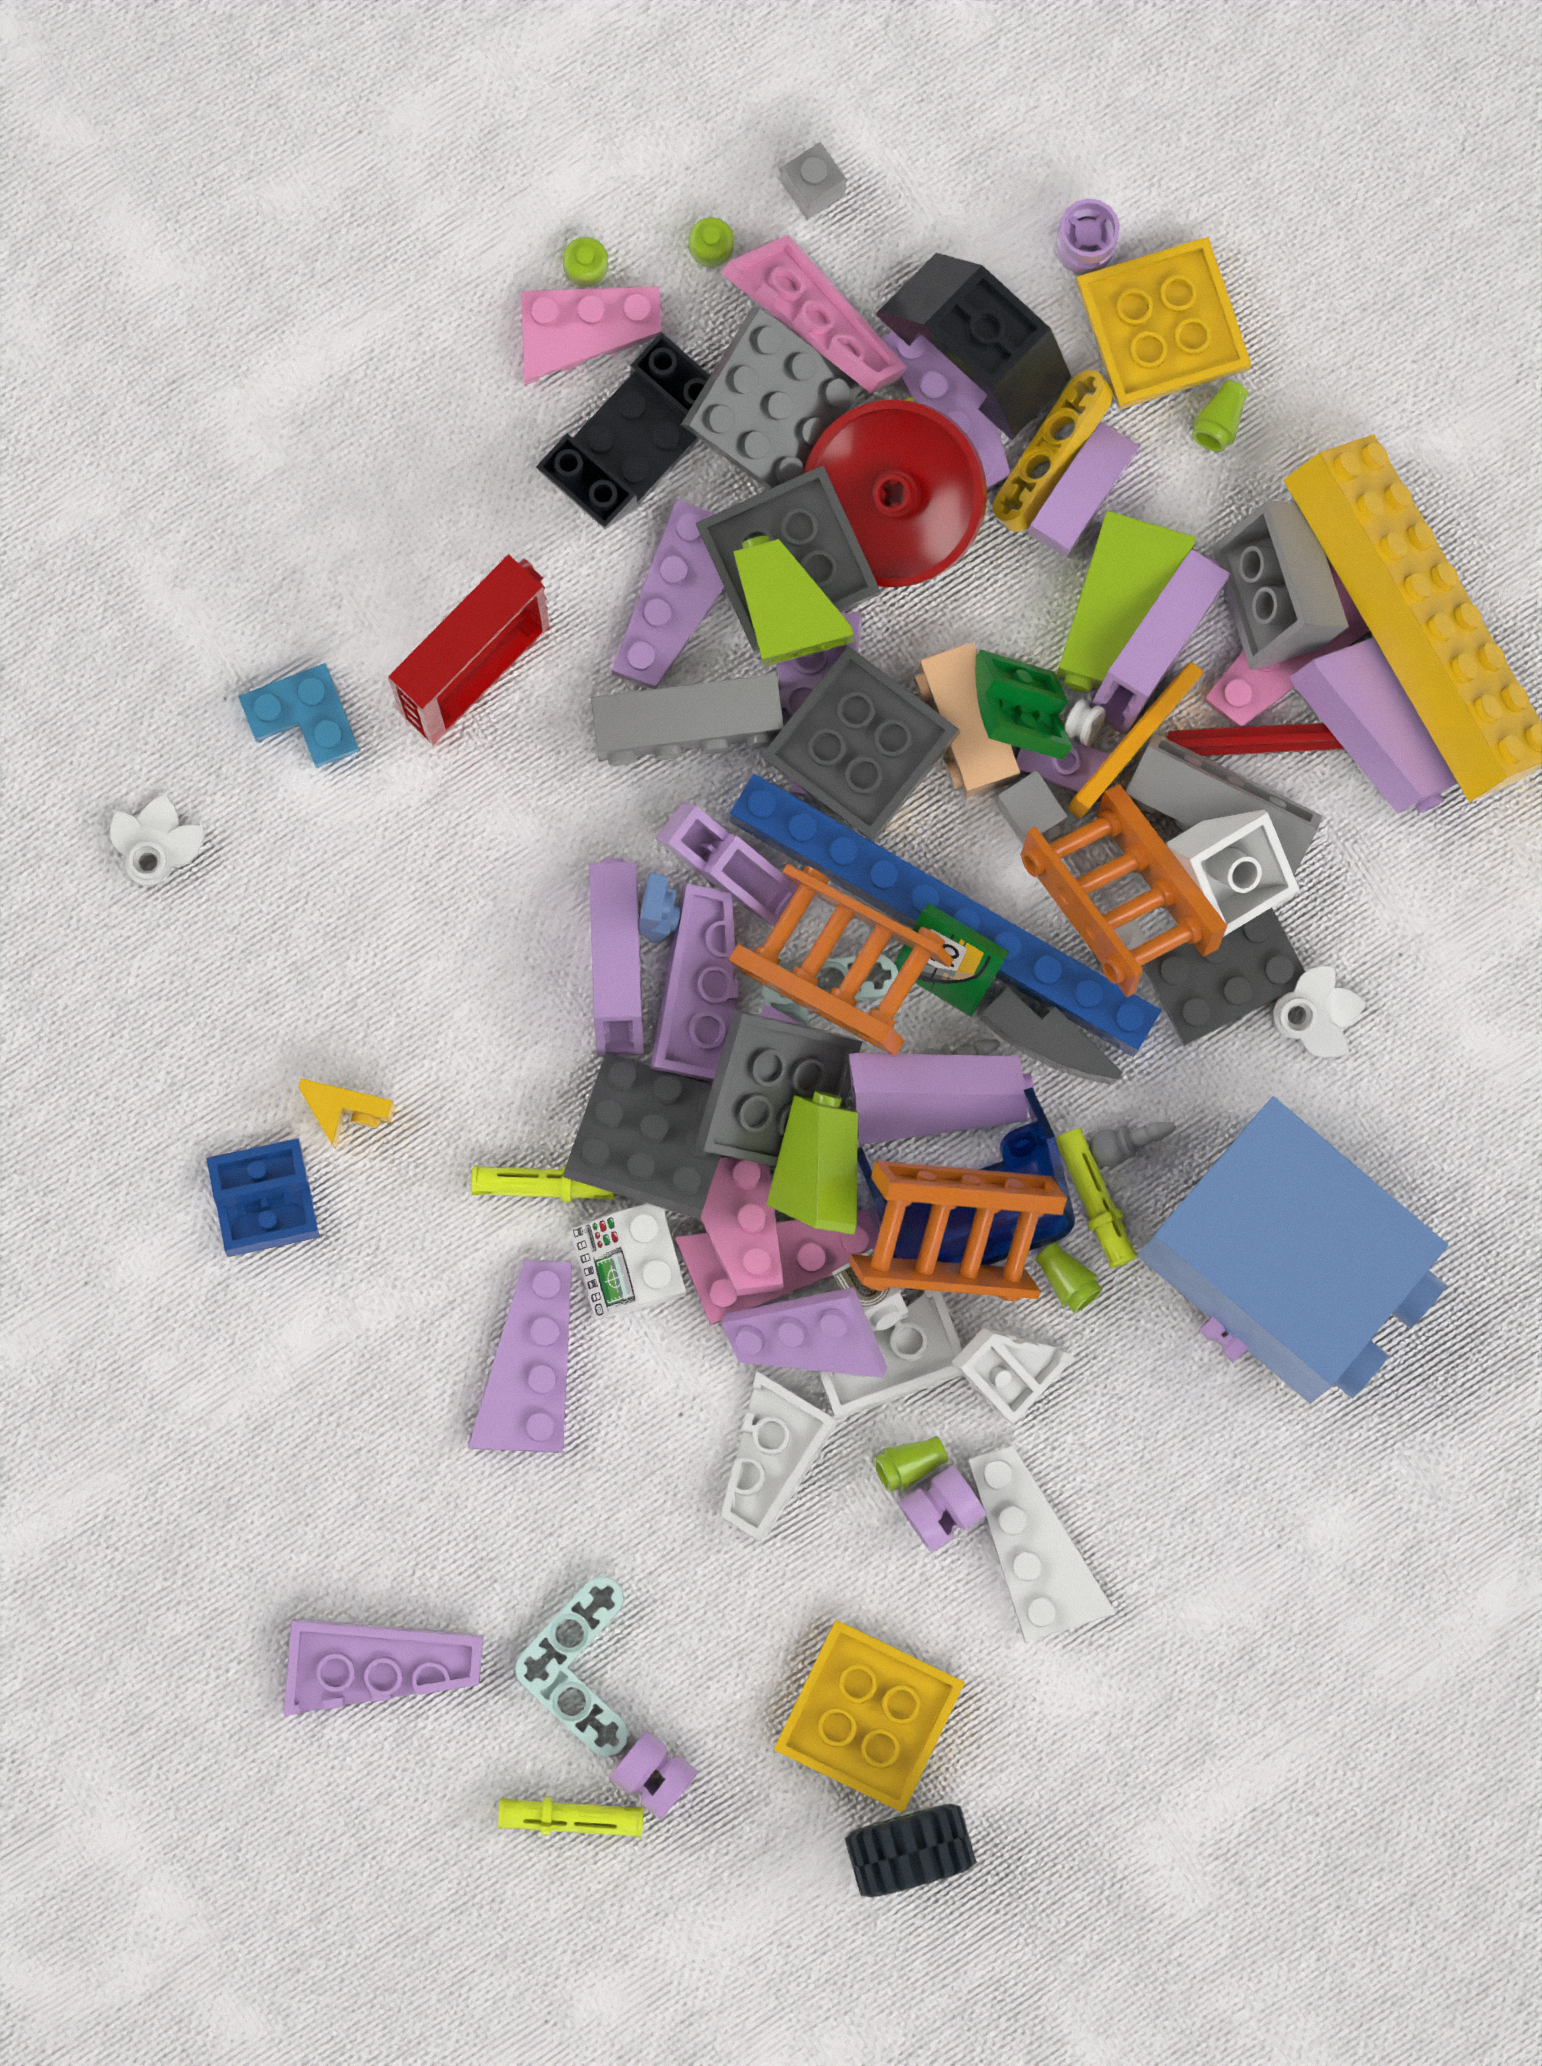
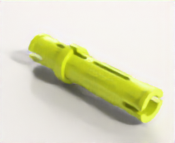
M1077 1128L1054 1139V1142L1063 1157L1073 1184L1090 1221L1087 1222V1226L1090 1232L1095 1231L1110 1269L1120 1267L1138 1258L1136 1256L1137 1253L1121 1221L1124 1218L1121 1208L1116 1209L1100 1170L1087 1145L1082 1128Z
M473 1165L472 1196L561 1198L562 1202L571 1203L572 1198L614 1200L615 1193L564 1178L566 1165H563L562 1169L486 1167Z
M543 1797V1801L500 1798L498 1829L539 1830L541 1835L550 1836L551 1831L636 1836L637 1838H642L644 1806L625 1807L553 1802V1797Z

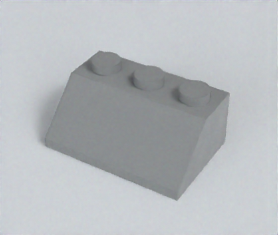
M1266 500L1211 547L1215 560L1224 570L1231 574L1224 585V589L1250 669L1258 670L1320 650L1349 627L1325 552L1297 503Z

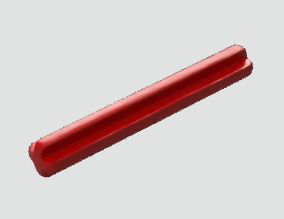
M1324 723L1171 730L1167 734L1168 740L1203 757L1345 750Z

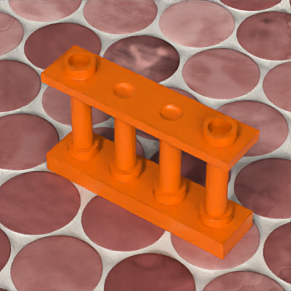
M1118 784L1104 791L1096 815L1098 819L1049 844L1035 826L1028 830L1020 855L1027 872L1039 879L1101 962L1106 978L1112 984H1117L1125 996L1129 997L1136 991L1143 972L1142 965L1186 942L1193 944L1202 957H1205L1219 949L1227 924L1122 786ZM1104 836L1113 838L1124 852V855L1077 879L1072 876L1060 860ZM1132 871L1140 873L1151 890L1103 915L1087 896V894ZM1158 907L1167 909L1178 926L1130 951L1114 932L1115 929Z
M786 864L782 872L798 888L762 947L756 946L752 952L738 944L728 960L742 974L896 1057L905 1040L893 1029L896 1024L893 1018L930 958L948 968L951 966L954 959L942 947L945 940L924 927H920L919 931L915 932L828 886L829 878L812 867L805 866L803 871H800ZM817 897L836 907L800 968L795 966L792 972H789L778 966L781 961L778 958L780 952L813 898ZM854 917L873 927L874 930L838 988L833 987L830 993L816 986L819 982L816 976L850 920ZM892 937L913 950L878 1008H871L867 1014L855 1007L857 1000L854 998Z
M875 1160L871 1178L883 1197L888 1201L873 1256L850 1254L848 1263L862 1285L878 1291H885L889 1287L992 1295L1006 1301H1018L1020 1298L1039 1299L1041 1290L1027 1270L1024 1269L1038 1217L1044 1216V1213L1063 1215L1067 1197L1052 1176ZM912 1202L931 1203L932 1207L917 1260L892 1258L906 1206L911 1205ZM956 1206L975 1207L976 1211L961 1263L937 1261L950 1210L955 1209ZM1000 1210L1019 1211L1020 1214L1005 1267L980 1265L994 1214L999 1213Z

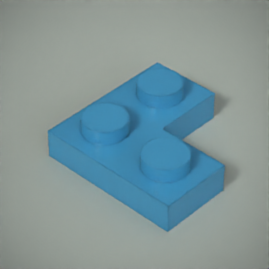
M326 663L238 696L256 742L300 726L316 768L360 752Z

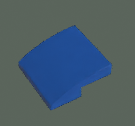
M299 1138L206 1158L227 1258L320 1238Z

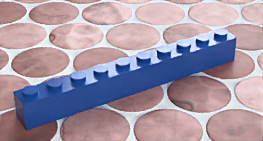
M753 773L730 812L731 824L798 863L819 871L834 884L912 929L924 908L930 903L1009 951V954L996 974V978L1051 1010L1056 1007L1071 1022L1133 1058L1162 1011L1135 994L1126 997L1119 986L1112 984L1106 977Z

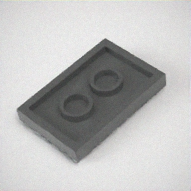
M1272 907L1222 938L1219 949L1205 957H1202L1193 944L1186 942L1142 965L1183 1046L1256 1011L1289 992H1293L1299 977L1305 972Z

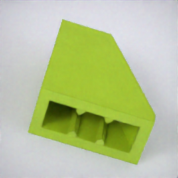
M769 536L751 538L742 542L743 549L733 551L765 667L856 642L849 622L779 539L770 541Z
M815 1091L813 1098L794 1095L766 1205L813 1228L854 1235L857 1226L858 1113L841 1106L842 1098L833 1094Z

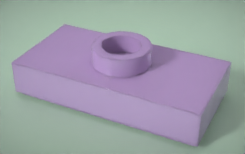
M1070 740L1073 747L1063 760L1021 748L1016 762L1020 773L1028 776L1037 770L1045 783L1077 795L1109 757V754ZM1103 794L1096 801L1097 803L1101 802Z

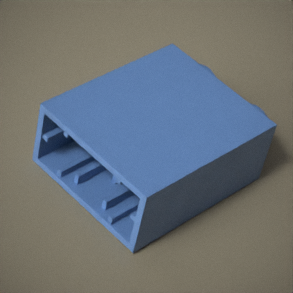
M1272 1096L1136 1256L1207 1317L1216 1319L1223 1325L1227 1334L1230 1333L1233 1337L1238 1338L1248 1347V1352L1311 1404L1334 1384L1351 1399L1367 1385L1389 1357L1385 1351L1371 1340L1392 1314L1411 1329L1447 1288V1285L1429 1269L1447 1249L1449 1244L1282 1102Z

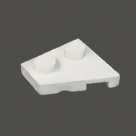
M983 1327L956 1356L952 1363L1005 1420L1014 1425L1070 1364L1074 1357L1058 1346Z

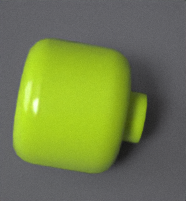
M707 217L695 223L689 232L688 239L691 256L704 267L713 268L727 262L734 250V235L727 222L720 218Z
M579 237L572 240L565 248L563 254V268L567 278L573 284L581 287H592L600 283L606 277L609 269L608 253L604 245L591 237Z

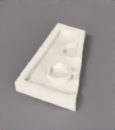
M925 1290L921 1297L907 1307L909 1312L902 1315L896 1324L888 1329L874 1332V1336L888 1366L884 1377L819 1372L836 1420L963 1375L952 1363L962 1351V1347L941 1291Z
M756 1370L752 1386L754 1389L748 1412L745 1414L742 1426L743 1433L736 1460L733 1462L720 1517L763 1544L835 1429L838 1421Z

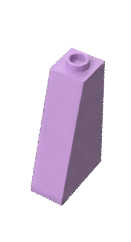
M1191 549L1107 672L1090 704V708H1094L1097 705L1105 709L1104 722L1125 736L1137 721L1231 575L1212 557L1201 555Z
M1374 637L1316 658L1290 676L1293 686L1397 814L1416 807L1419 814L1442 804L1444 800L1441 794L1457 785L1446 761Z
M608 858L600 863H589L593 1012L597 1056H605V1053L616 1056L644 1055L636 861L626 862L620 858Z
M889 1053L849 1054L853 1111L858 1113L859 1145L1027 1121V1102L1035 1101L1031 1073H1022L1019 1056L897 1053L896 1057Z

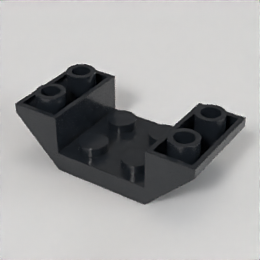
M935 253L876 313V316L909 346L922 334L983 390L987 397L978 410L1011 440L1024 429L1072 378L1051 328L983 265Z
M662 332L630 365L631 375L573 437L566 433L536 466V469L604 530L636 509L700 440L681 424L711 375Z

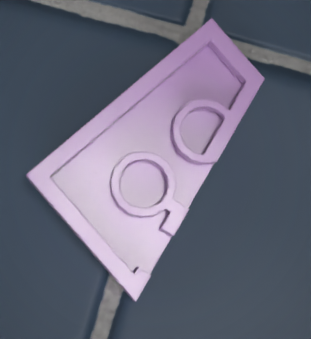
M854 1287L726 1313L721 1322L738 1363L884 1377L888 1369Z

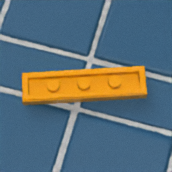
M1193 662L1186 664L1068 805V811L1079 820L1083 818L1203 675V670Z

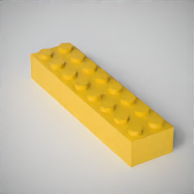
M1372 434L1319 452L1286 477L1283 481L1469 803L1516 783L1541 768L1542 722L1529 702L1527 692L1518 683L1507 664L1503 651L1496 645L1482 621L1480 611L1473 605L1460 583L1456 570L1449 564L1435 540L1433 530L1424 521L1412 500L1409 489L1402 483L1389 460L1387 451L1379 443L1376 436Z

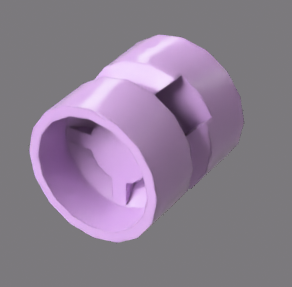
M1089 198L1076 201L1066 209L1060 221L1056 240L1058 259L1065 268L1075 274L1084 275L1108 266L1114 256L1120 230L1118 217L1113 209L1100 200Z
M951 1465L931 1479V1488L928 1491L918 1488L898 1502L901 1511L931 1553L954 1538L955 1528L967 1530L987 1516L980 1501L954 1465Z
M646 1730L613 1771L609 1779L629 1795L638 1792L641 1795L640 1804L662 1820L699 1771L679 1755L670 1758L667 1755V1745ZM655 1769L666 1779L662 1785L649 1779Z

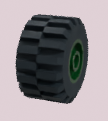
M950 1803L874 1823L853 1830L844 1838L860 1896L870 1898L939 1881L968 1871L977 1863L961 1806Z

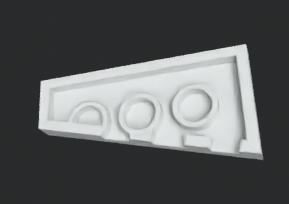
M1014 1445L968 1459L967 1461L981 1505L987 1513L985 1518L1024 1642L1026 1643L1117 1614Z

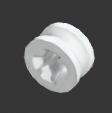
M1080 699L1071 710L1065 725L1068 737L1072 740L1080 737V743L1086 746L1091 745L1103 726L1105 709L1099 705L1090 708L1089 701Z

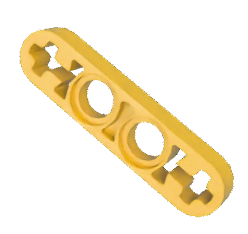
M1086 370L1073 377L996 495L993 502L994 515L1009 531L1020 532L1030 527L1038 512L1110 407L1113 400V390L1099 372ZM1070 423L1075 424L1074 431L1069 437L1064 440H1056L1057 432L1061 427ZM1045 461L1050 462L1049 470L1045 475L1036 479L1031 478L1033 469L1038 464ZM1014 506L1021 507L1019 510L1012 509Z

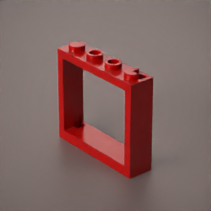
M508 554L388 676L400 715L433 746L550 627L547 613L548 607L546 606L547 598L544 594L545 587L541 583L543 577L524 558L518 563Z

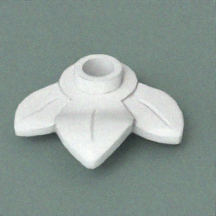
M163 794L149 802L138 818L123 812H115L109 831L112 845L125 856V869L134 882L143 886L157 885L168 877L172 868L189 864L197 856L204 840V828L202 826H180L174 805ZM146 856L157 858V866L151 871L141 869V861Z
M1331 965L1316 966L1305 971L1299 977L1294 991L1283 995L1276 1002L1273 1010L1274 1024L1282 1034L1294 1039L1300 1038L1304 1047L1311 1054L1327 1058L1341 1057L1349 1053L1347 1040L1340 1028L1353 1021L1366 1007V1001L1352 990L1335 987L1336 973L1335 968ZM1295 1006L1302 1007L1304 1010L1303 1018L1298 1022L1289 1021L1288 1013L1290 1009Z

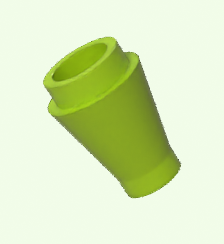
M1225 381L1218 393L1193 420V439L1202 447L1214 452H1223L1228 445H1232L1235 441L1244 403L1249 395L1248 390L1235 381Z
M1057 1242L1045 1248L1035 1259L1042 1268L1062 1307H1069L1074 1314L1086 1308L1103 1291V1288L1097 1282L1099 1276L1064 1251Z
M938 1436L928 1440L883 1448L882 1454L874 1457L877 1475L883 1487L889 1493L897 1489L900 1492L905 1491L932 1470L948 1462L946 1450Z

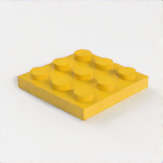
M1209 237L1076 277V285L1109 384L1113 390L1118 410L1250 370L1252 364Z
M835 1619L773 1750L904 1813L965 1682Z

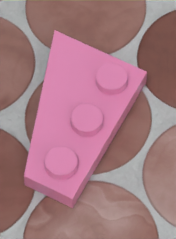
M660 286L521 291L524 384L526 386L539 381L543 376L560 370L567 371L580 366V363L604 354L611 355L655 339L661 332Z
M728 1156L720 1157L699 1220H701L712 1242L713 1249L736 1296L784 1291L775 1209L766 1205L771 1188L770 1167L766 1164Z

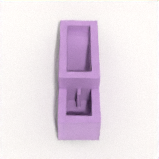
M1100 422L1030 525L1028 534L1068 558L1140 446Z
M682 802L655 838V840L721 891L731 893L732 899L773 928L798 888L788 877L741 838L730 834L696 805Z

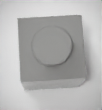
M818 142L782 166L781 183L807 220L845 195L846 177L821 142Z
M1037 770L998 794L995 804L1022 844H1024L1028 830L1035 826L1048 844L1064 834L1060 827L1065 825L1068 816Z

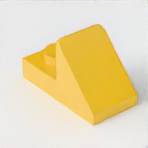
M300 1078L298 1088L334 1149H336L345 1113L352 1115L350 1122L378 1129L380 1122L388 1124L392 1122L396 1107L392 1100Z

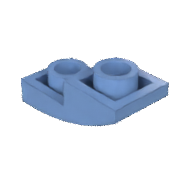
M650 872L646 879L638 926L641 934L648 941L660 944L669 935V932L676 931L680 919L681 906L674 904L677 890L667 888L668 876Z

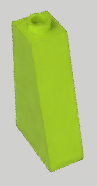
M1108 510L1106 511L1056 675L1057 678L1065 680L1064 686L1083 693H1090L1091 688L1099 689L1107 672L1193 548L1196 537Z

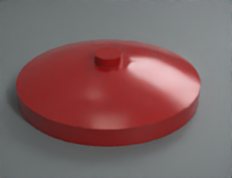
M881 400L856 407L835 420L823 432L807 460L804 474L822 465L824 466L878 586H913L940 576L952 568L966 554L982 526L987 503V484L979 453L968 435L956 422L928 405L907 400Z

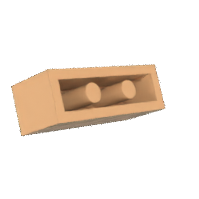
M973 642L920 660L918 669L920 674L914 676V682L921 701L926 702L930 700L932 709L960 730V734L947 749L951 761L945 763V768L953 789L961 787L965 799L1018 781L1020 775L1011 745L989 739L984 728L977 700L975 678L977 651Z

